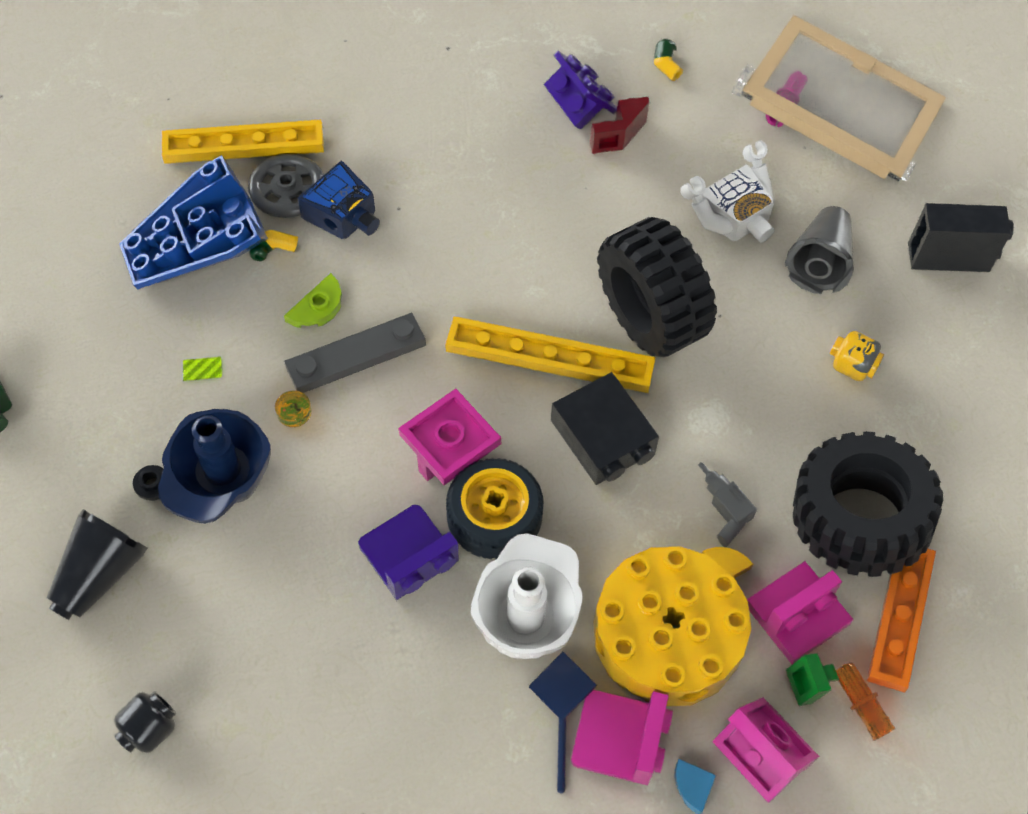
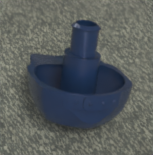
M211 409L187 415L177 426L163 452L162 463L164 469L158 487L160 501L168 511L184 519L203 524L215 522L235 503L249 499L256 490L270 460L271 445L267 436L258 424L239 411Z

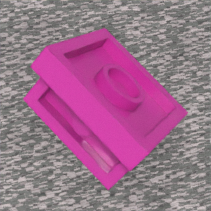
M456 388L398 428L401 438L417 455L420 474L427 481L436 476L443 485L454 479L456 475H459V472L463 471L464 468L479 461L501 445V436Z
M806 561L747 599L750 613L791 664H794L804 655L809 654L844 630L854 620L835 595L842 580L833 570L819 578Z
M764 697L738 708L728 718L730 723L712 741L768 803L799 773L810 767L820 757Z

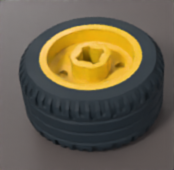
M500 458L479 460L464 468L463 471H460L449 487L446 497L449 530L458 544L473 555L482 556L485 559H498L500 553L512 538L519 534L537 536L541 528L544 507L542 490L532 473L528 472L522 465L519 466L516 462Z

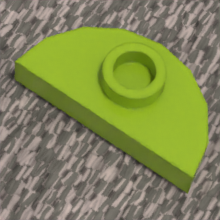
M332 273L325 277L284 315L286 323L301 328V325L311 326L315 324L319 327L336 316L341 308L342 292L339 281Z

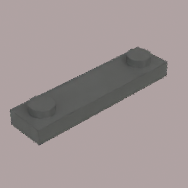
M411 312L295 356L284 362L298 395L422 348L426 346V338Z

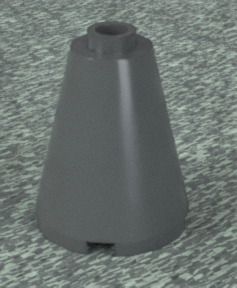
M829 206L822 209L788 251L785 266L788 267L789 277L792 282L801 289L814 294H822L823 290L833 289L832 293L848 285L854 270L851 217L843 208Z

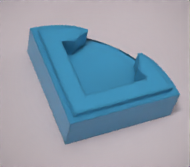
M678 759L674 772L677 789L686 806L694 813L702 814L716 775Z

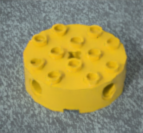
M681 546L651 547L624 559L605 580L593 621L595 651L608 676L621 688L625 687L633 695L644 698L646 702L650 701L653 691L669 695L666 707L690 706L718 693L738 669L744 657L752 629L748 600L733 574L710 556Z

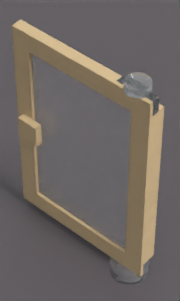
M795 15L791 17L758 68L755 69L747 64L732 90L733 94L739 97L744 96L751 100V106L879 177L885 179L889 176L898 182L900 179L907 181L916 164L911 162L946 99L945 96Z

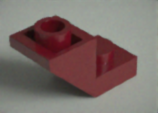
M649 97L618 100L615 121L592 123L590 137L592 154L623 150L647 122Z

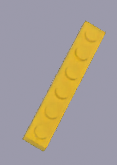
M456 316L453 317L445 344L446 352L590 382L612 372L624 389L643 393L649 392L656 358Z

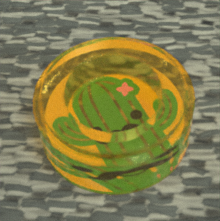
M300 391L285 392L278 397L275 403L278 420L288 427H298L305 424L312 413L309 398Z

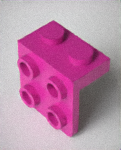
M593 690L584 700L571 757L572 765L576 768L648 786L653 772L660 773L663 765L665 749L658 747L661 733L668 734L671 725L673 710L666 709L669 695L653 691L649 703Z

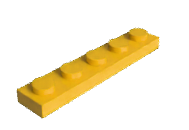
M322 119L162 131V158L164 164L209 161L221 155L225 159L276 156L280 154L324 152Z

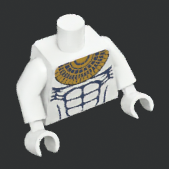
M761 140L755 143L757 155L754 154L751 144L747 145L743 150L744 159L753 164L751 168L746 164L707 188L704 180L699 176L691 178L690 184L682 185L681 195L686 199L693 200L691 205L706 230L725 235L731 241H737L751 233L760 243L768 240L774 233V228L767 222L774 205V196L767 165L762 164L761 160L766 156L768 149L765 142Z

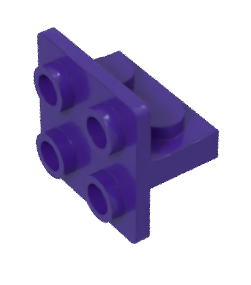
M560 51L554 54L561 67L544 83V86L575 127L582 129L602 108L612 114L616 112L617 107L612 102L615 98L614 95L603 84L600 86L597 83L596 79L599 76L588 64L583 66L572 54L568 57Z

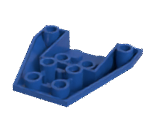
M221 155L213 161L207 162L188 177L119 245L133 285L136 289H140L239 257L267 240L268 237L251 199L225 158Z

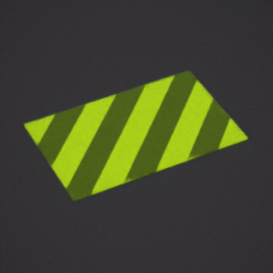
M221 357L183 360V381L222 377Z

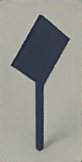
M564 652L528 686L559 718L557 792L559 794L565 792L566 717L597 686Z

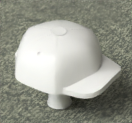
M519 534L507 543L498 559L490 562L483 570L471 603V616L477 628L483 633L487 643L495 647L502 654L517 659L539 658L543 655L554 653L566 645L574 630L582 604V590L578 585L579 560L576 552L568 545L532 534Z

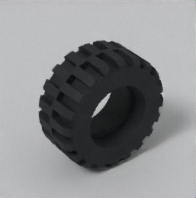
M648 217L607 237L603 241L598 251L597 264L600 266L598 273L599 278L602 279L604 294L608 297L609 306L615 312L618 318L617 321L621 327L625 328L629 338L635 341L642 351H647V354L651 356L668 357L710 333L715 324V316L717 314V306L714 304L716 298L714 289L711 288L709 283L711 279L701 264L703 261L699 254L695 253L691 242L687 237L684 238L681 235V231L676 226L670 225V222L665 219Z
M865 431L863 435L856 436L855 432L842 434L839 440L833 437L824 441L822 448L820 446L816 447L808 454V459L802 463L799 470L793 501L794 525L798 527V536L804 544L810 543L809 551L816 558L824 557L827 559L826 565L836 570L838 566L848 569L847 574L858 576L859 572H866L868 577H879L882 571L887 570L888 574H894L902 571L904 564L912 566L919 560L920 555L926 553L942 512L943 490L939 487L941 481L935 470L929 471L931 463L922 454L917 456L914 447L906 442L902 445L896 442V437L885 435V438L875 436V432ZM859 488L875 491L889 499L899 513L883 519L863 518L844 509L834 496L848 489Z

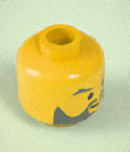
M851 331L845 338L838 336L829 353L835 357L833 361L834 369L856 381H863L866 377L872 379L885 355L880 352L881 345L878 341L857 331Z

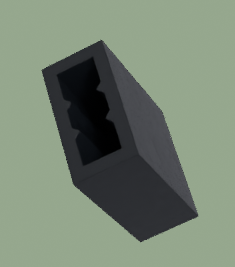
M926 203L908 241L911 269L990 272L996 260L1001 258L1007 240H1011L1013 236L1014 224L1012 220H1009L1007 206Z
M612 372L552 403L551 422L595 485L605 480L608 482L614 481L625 472V469L636 463L643 465L654 457L659 435Z

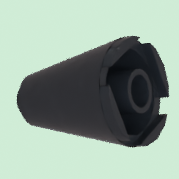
M82 509L76 519L46 597L53 602L49 609L68 620L73 614L81 617L144 556L148 548Z

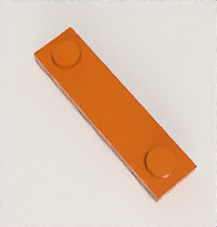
M927 549L926 553H922L919 560L912 566L904 564L902 571L890 574L867 682L904 693L909 688L936 554L935 550Z

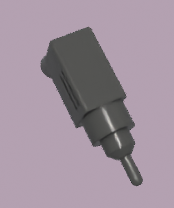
M700 462L699 467L706 474L707 489L714 496L712 504L728 522L717 535L720 544L723 547H727L745 524L754 518L757 508L733 481L730 483L723 474L719 475L716 471H709Z

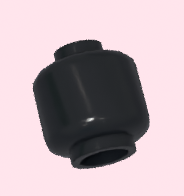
M143 692L138 693L116 714L114 722L119 731L114 737L129 752L137 748L142 752L150 753L174 730L175 723L173 717L176 715V712L158 693L153 692L151 695Z

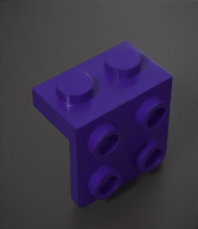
M420 505L410 506L363 535L358 541L360 550L396 601L406 594L415 592L426 581L437 574L448 571L459 561V549L456 539L451 532L442 536Z

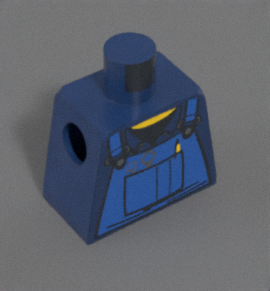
M343 161L337 163L298 197L301 218L341 239L348 238L357 229L370 236L379 227L380 220L373 215L375 203L372 191Z

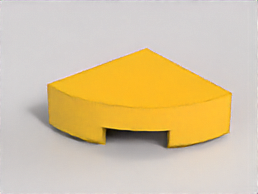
M712 547L701 552L718 562L733 574L734 578L751 570L753 567L751 560L735 549Z

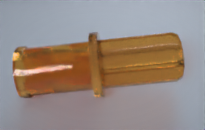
M850 662L839 667L836 670L839 677L838 681L853 704L850 709L852 711L856 710L873 741L895 730V726L891 723L877 700L879 695L877 692H871L855 664Z

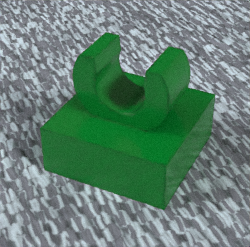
M818 653L804 655L785 670L798 706L813 704L832 690L829 682L839 680L834 664L822 666Z

